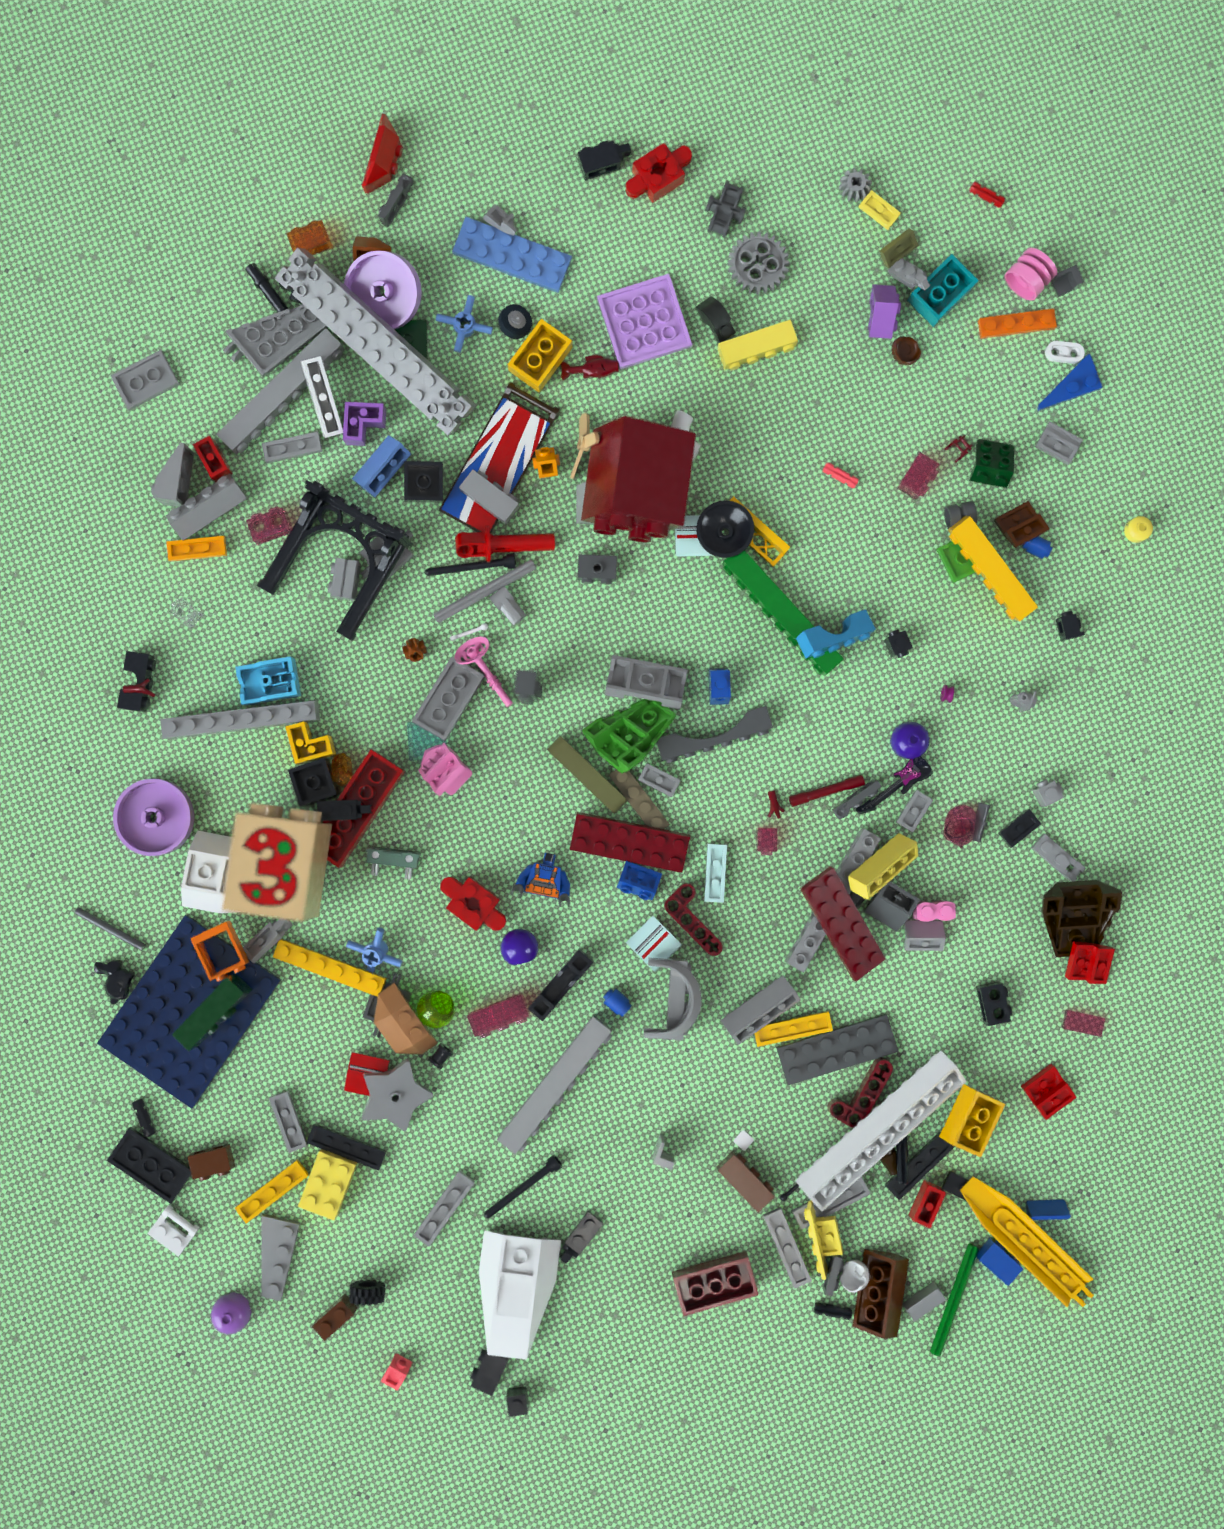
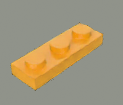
M225 536L166 541L168 561L170 562L227 556Z

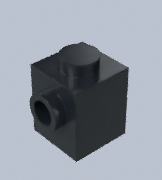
M898 629L888 633L889 637L884 642L891 658L896 655L898 658L908 655V651L913 647L906 630L900 632Z

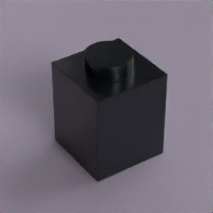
M527 1386L507 1389L506 1402L509 1417L528 1414Z

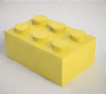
M320 1149L298 1207L335 1220L358 1163Z

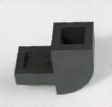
M710 296L696 306L703 323L710 326L717 342H724L736 333L730 322V315L717 299Z

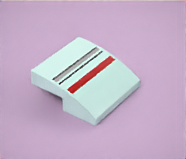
M700 515L685 516L684 527L675 529L676 556H713L703 549L697 537L696 527Z
M654 916L626 942L647 965L648 957L669 959L682 945ZM649 966L654 972H656L660 968L657 966Z

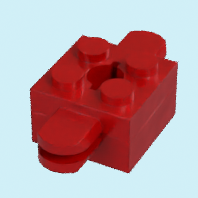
M662 143L633 162L632 173L634 177L626 182V194L630 198L635 199L646 192L652 203L682 185L685 180V173L682 168L691 163L692 152L690 148L683 145L670 152L666 144Z
M447 877L442 880L440 884L441 891L452 899L446 909L475 931L479 930L483 923L494 931H499L505 927V915L495 908L501 899L474 878L468 877L464 884L454 877Z

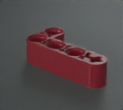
M683 883L665 900L664 908L709 955L717 956L722 952V943L686 907L694 898L696 892L691 884ZM690 887L692 890L691 895L683 897L681 895L682 888ZM671 900H675L678 903V908L674 911H670L667 907L668 902ZM684 914L691 916L692 920L689 924L681 922V917ZM697 928L705 930V935L702 938L695 936ZM709 935L712 936L711 938H709V940L713 944H715L716 942L718 943L716 945V947L718 948L716 951H709L711 947L707 942H705L704 945L702 944V942L707 940Z
M883 1057L875 1059L851 1103L848 1104L838 1098L830 1100L828 1103L830 1114L851 1128H855L858 1122L865 1119L871 1112L892 1074V1064ZM879 1065H885L886 1069H880ZM875 1072L881 1076V1079L874 1075ZM871 1080H877L878 1084L874 1089L869 1088ZM868 1097V1103L861 1106L859 1104L860 1099ZM836 1104H841L842 1110L834 1113L833 1107ZM858 1114L859 1119L856 1122H850L851 1115Z

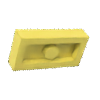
M872 190L859 205L861 210L887 230L890 229L901 214Z

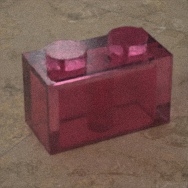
M920 452L897 489L915 500L919 496L923 497L929 489L926 486L929 480L933 481L939 473L936 470L939 463Z

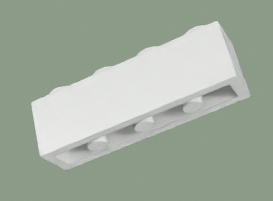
M321 356L301 361L323 437L327 438L343 433Z

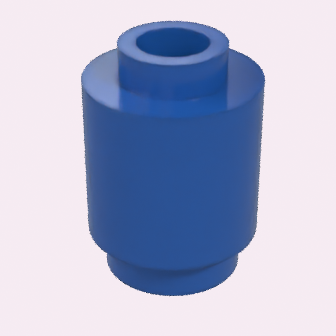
M1040 536L1022 545L1026 552L1040 559H1043L1044 556L1048 557L1053 547L1050 546V541Z
M616 988L614 990L609 989L603 996L605 999L603 1003L621 1017L632 1006L629 1003L630 1000Z

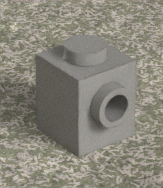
M1043 780L1037 784L1038 787L1032 790L1041 807H1047L1064 798L1062 795L1063 789L1055 780Z

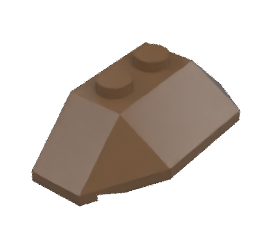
M395 982L378 993L374 1024L395 1053L422 1055L438 1044Z

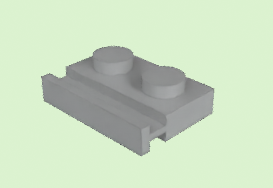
M1049 422L1035 447L1069 465L1083 439Z

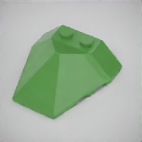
M643 699L631 704L629 709L622 712L619 710L613 712L614 715L603 719L601 717L584 728L582 732L603 759L620 773H625L646 758L675 719L676 713L668 707L661 706V702Z

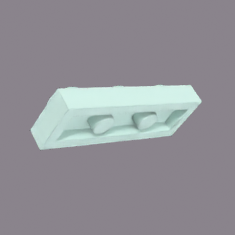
M707 844L705 902L724 903L727 845Z

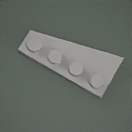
M266 1214L261 1216L262 1297L277 1301L282 1300L300 1228L299 1222Z

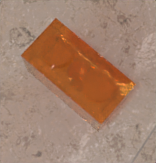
M322 220L312 221L307 226L302 228L296 227L286 233L293 252L296 248H304L310 254L316 255L333 248Z

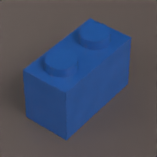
M989 1238L978 1250L976 1258L1009 1286L1023 1268L1012 1254L1008 1255L1004 1251L1006 1248L997 1240L994 1242Z

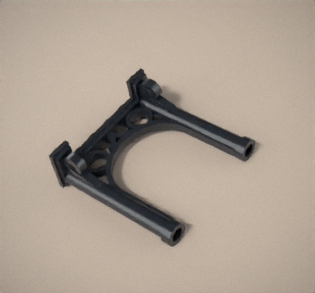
M306 480L305 488L308 492L304 494L300 501V508L303 510L262 580H259L256 586L274 595L300 549L311 536L323 531H340L353 536L362 544L367 552L369 574L336 631L353 641L357 635L355 633L405 548L408 549L409 546L412 547L413 543L409 540L410 536L399 527H393L386 522H383V524L377 522L378 518L370 513L365 515L361 513L362 509L358 506L345 504L346 500L342 497L329 495L330 491L319 482L314 480L311 483ZM327 511L337 513V520L334 523L326 524L324 521V514ZM341 512L354 520L350 523H342L343 515ZM318 517L321 525L311 528ZM362 524L375 531H371L365 536L362 533ZM373 537L383 539L384 544L381 549H371L370 540ZM374 555H383L376 567Z

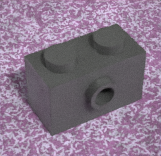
M579 554L578 580H582L581 583L584 584L601 581V584L610 585L612 582H616L617 556Z

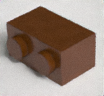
M230 1144L193 1152L188 1156L192 1179L199 1178L200 1181L210 1179L211 1175L218 1174V1176L227 1175L235 1167Z
M344 1294L315 1320L312 1328L325 1342L355 1314L357 1306L349 1302V1297Z

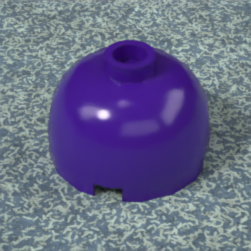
M910 721L901 723L894 728L890 738V744L895 754L909 760L922 756L929 747L930 742L928 731L924 726Z

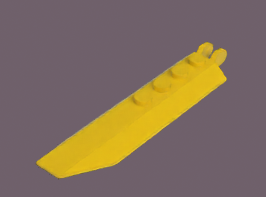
M974 1176L960 1189V1192L982 1226L1066 1307L1069 1306L1071 1298H1074L1082 1307L1086 1305L1077 1296L1081 1290L1090 1298L1094 1296L1085 1287V1283L1094 1279L1009 1197Z

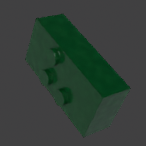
M237 974L226 977L172 1036L188 1051L198 1047L209 1035L211 1036L219 1028L218 1025L222 1021L231 1018L236 1013V1006L253 989Z

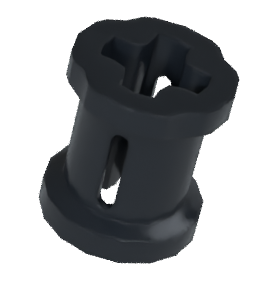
M440 1043L438 1050L428 1060L437 1068L442 1069L443 1063L449 1056L453 1055V1052Z

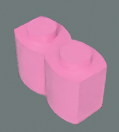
M943 900L933 903L919 901L913 911V918L924 922L935 919L943 921L956 918L955 903Z

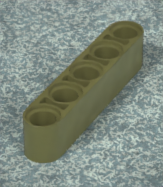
M561 736L549 746L547 750L611 812L615 814L628 801Z

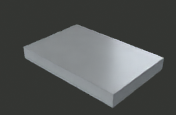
M162 350L111 375L129 411L180 385Z

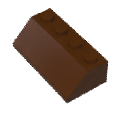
M864 1249L862 1263L869 1270V1282L864 1289L857 1292L852 1327L884 1340L898 1337L909 1259L890 1252Z

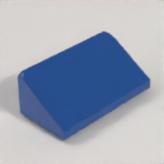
M1063 1199L1028 1200L1026 1202L1027 1215L1032 1220L1071 1218L1067 1204Z

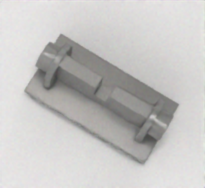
M1037 691L1014 694L1010 697V703L1013 706L1019 707L1020 713L1031 710L1037 702V697H1035Z

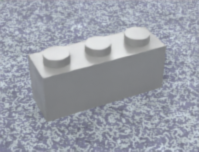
M472 469L460 485V491L507 525L520 508L519 503H517L518 499L511 493L505 494L502 491L503 488L498 483L494 482L492 484L486 480L488 476L480 470L476 472Z

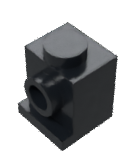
M1073 611L1061 613V617L1056 619L1061 641L1085 635L1084 631L1080 632L1081 622L1076 614H1073Z

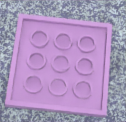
M669 274L597 296L620 369L692 347V342Z

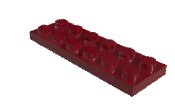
M577 812L570 850L682 873L690 835Z
M829 866L799 888L852 980L858 981L886 960L834 867Z

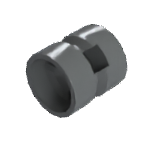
M973 501L963 502L960 506L957 504L945 506L944 517L948 529L966 515L971 516L977 525V510Z

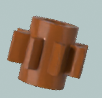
M416 638L406 641V646L402 647L406 660L410 659L413 662L423 659V654L427 653L424 641H419Z

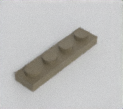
M616 769L608 775L646 826L665 829L670 825L630 771L620 773Z

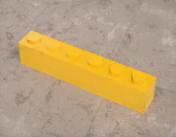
M966 515L948 529L950 540L955 545L958 543L962 549L960 551L962 556L966 560L970 559L973 563L971 567L977 575H982L985 579L982 581L988 590L992 589L996 594L994 596L995 600L1000 605L1003 604L1006 607L1005 613L1011 620L1015 619L1020 622L1038 608L971 516Z

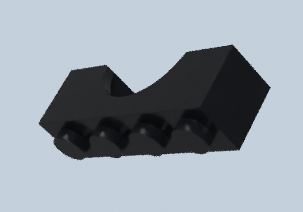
M579 948L529 1005L528 1010L543 1022L568 990L594 963V960Z

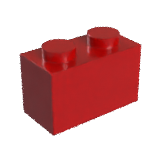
M210 435L192 444L209 476L215 482L223 476L233 474L218 445Z
M923 1180L908 1214L912 1221L931 1229L946 1192L941 1187Z

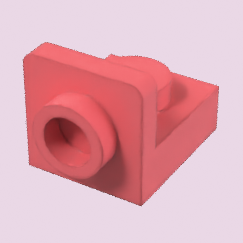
M396 1353L381 1382L398 1391L409 1372L412 1361Z

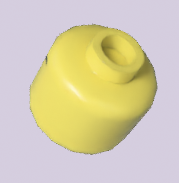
M1137 516L1131 519L1124 528L1126 538L1133 543H1139L1148 539L1153 532L1152 522L1144 516Z

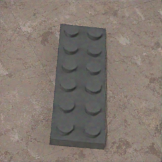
M887 1014L776 1047L787 1085L898 1052Z

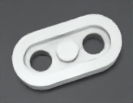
M1053 341L1045 349L1046 358L1052 362L1076 364L1085 355L1083 346L1072 342ZM1052 350H1055L1057 355H1053ZM1070 352H1074L1076 357H1072Z

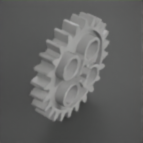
M758 231L756 237L751 232L750 238L743 235V242L739 239L737 240V246H732L733 252L729 253L730 260H728V265L732 266L728 272L734 273L731 279H738L736 286L742 284V291L749 288V294L754 289L757 295H759L760 290H763L764 294H766L768 288L774 291V284L778 287L780 286V280H785L786 276L784 274H787L789 270L786 267L790 263V261L786 260L789 254L784 253L786 247H779L781 240L774 242L775 236L769 239L767 232L762 237L760 231ZM758 248H764L767 252L760 253ZM748 257L750 261L743 262L741 258ZM773 264L776 267V269L771 270L767 267V265ZM757 273L759 278L754 279L750 274Z

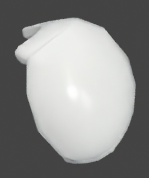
M852 1259L843 1266V1272L839 1276L840 1282L848 1292H858L868 1285L869 1270L861 1261Z

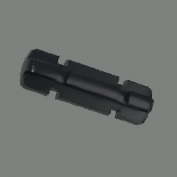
M143 1099L134 1101L132 1106L137 1111L135 1114L140 1126L144 1128L142 1130L144 1136L149 1137L155 1134L156 1131L154 1126H151L152 1121L147 1108L144 1109L145 1103Z
M818 1302L814 1305L815 1314H825V1316L834 1318L842 1317L845 1320H851L852 1309L844 1307L842 1309L840 1306L823 1305V1303Z

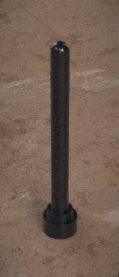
M510 553L501 559L491 560L490 563L479 561L428 568L425 570V574L433 576L500 566L513 569L516 568L515 554Z
M552 1155L547 1159L546 1166L485 1211L484 1217L486 1219L492 1217L549 1172L559 1171L563 1167L560 1160L555 1155Z

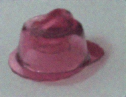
M960 805L951 809L946 816L944 837L961 849L974 838L976 821L974 810L969 806Z

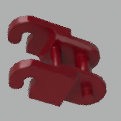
M960 435L958 437L959 440L955 439L944 449L946 451L951 446H956L960 450L961 456L955 460V463L968 453V449L969 451L972 450L973 444L969 445L964 439L965 435L963 437ZM960 441H961V442L964 444V446L966 447V449H965L964 451H963V449L958 445V443H959Z

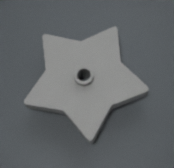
M405 1059L392 1070L383 1073L363 1074L370 1096L361 1117L364 1121L387 1119L405 1132L413 1110L432 1098L433 1093L414 1081L410 1062L408 1059Z

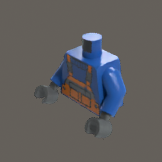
M544 853L543 863L534 862V865H528L520 873L516 884L512 887L511 895H513L514 891L520 892L519 898H521L523 892L559 899L560 907L562 901H567L569 907L570 883L561 867L554 866L556 855Z

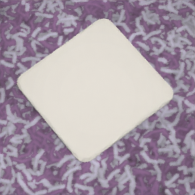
M744 1130L734 1139V1143L743 1151L754 1141Z

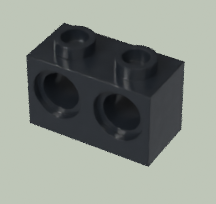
M1001 982L976 986L983 1023L987 1026L1011 1022L1012 1009L1009 1004L1007 1005V987L1003 986ZM992 989H996L997 996L991 999L989 993ZM996 1008H1000L1001 1014L995 1018L993 1012Z

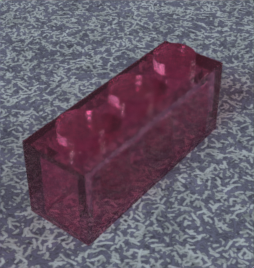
M522 993L467 1014L474 1037L480 1036V1038L491 1035L490 1031L495 1029L503 1031L509 1028L508 1024L516 1022L518 1025L526 1022L527 1017L530 1016Z

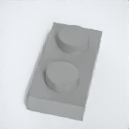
M646 763L638 778V781L670 797L673 796L681 781Z
M915 790L896 823L913 833L933 800L920 791Z

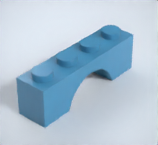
M866 609L849 615L842 622L841 634L829 633L820 625L804 630L796 637V640L805 658L812 656L818 658L825 654L824 652L826 651L832 653L840 649V646L849 647L856 643L855 641L857 640L863 642L871 637L870 634L876 629Z

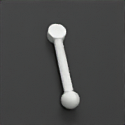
M483 623L480 627L451 636L450 640L454 641L480 630L485 631L488 629V625Z

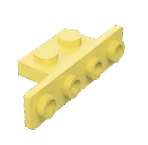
M808 1201L807 1208L804 1209V1215L810 1224L808 1226L809 1237L813 1238L812 1250L814 1256L817 1255L818 1259L816 1261L817 1272L821 1273L822 1280H826L828 1267L825 1256L843 1255L836 1216L816 1217L813 1202Z

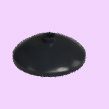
M727 500L718 501L705 508L699 516L696 527L697 537L703 549L709 554L719 558L735 557L744 552L750 545L754 536V522L748 510L741 504ZM728 530L729 534L723 535L722 531Z

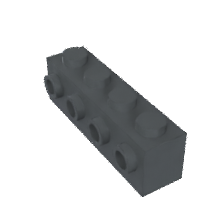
M516 670L514 694L522 704L533 705V702H537L538 697L541 698L542 685L535 671Z

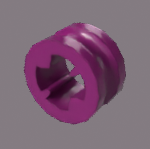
M944 684L940 700L942 702L947 700L948 703H951L954 696V686L947 687Z

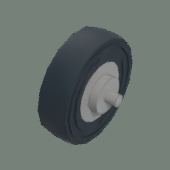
M512 304L506 306L501 311L498 317V325L501 331L509 338L521 339L530 332L532 318L524 307Z

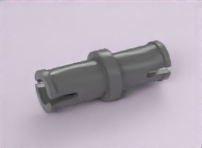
M978 802L975 819H972L973 827L969 840L981 842L984 827L988 823L986 819L990 805Z

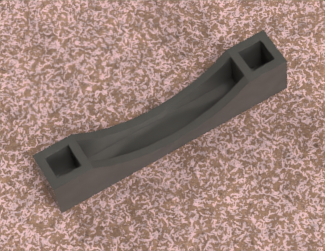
M767 706L746 712L734 728L719 736L707 739H692L673 733L660 737L656 744L661 761L666 760L668 764L678 761L677 757L682 755L685 758L695 756V751L703 750V753L714 750V746L719 744L722 747L732 745V740L739 739L742 742L751 739L750 735L758 733V736L769 734V729H772L773 726Z

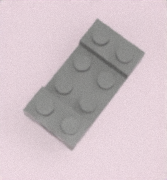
M612 655L605 695L624 699V695L662 702L661 706L680 710L688 669Z

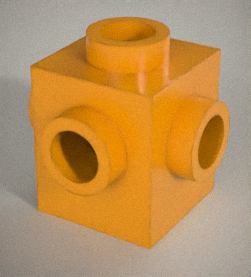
M543 447L535 450L536 457L532 458L534 469H538L539 478L558 476L557 466H560L559 454H555L554 447Z

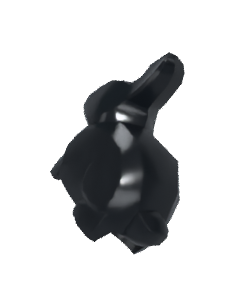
M113 960L108 964L96 962L94 964V972L107 975L104 987L106 994L110 997V1004H116L119 1000L126 999L135 972L121 968L122 961Z

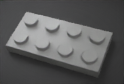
M451 656L414 716L412 723L446 741L485 676L466 664H458L455 658Z

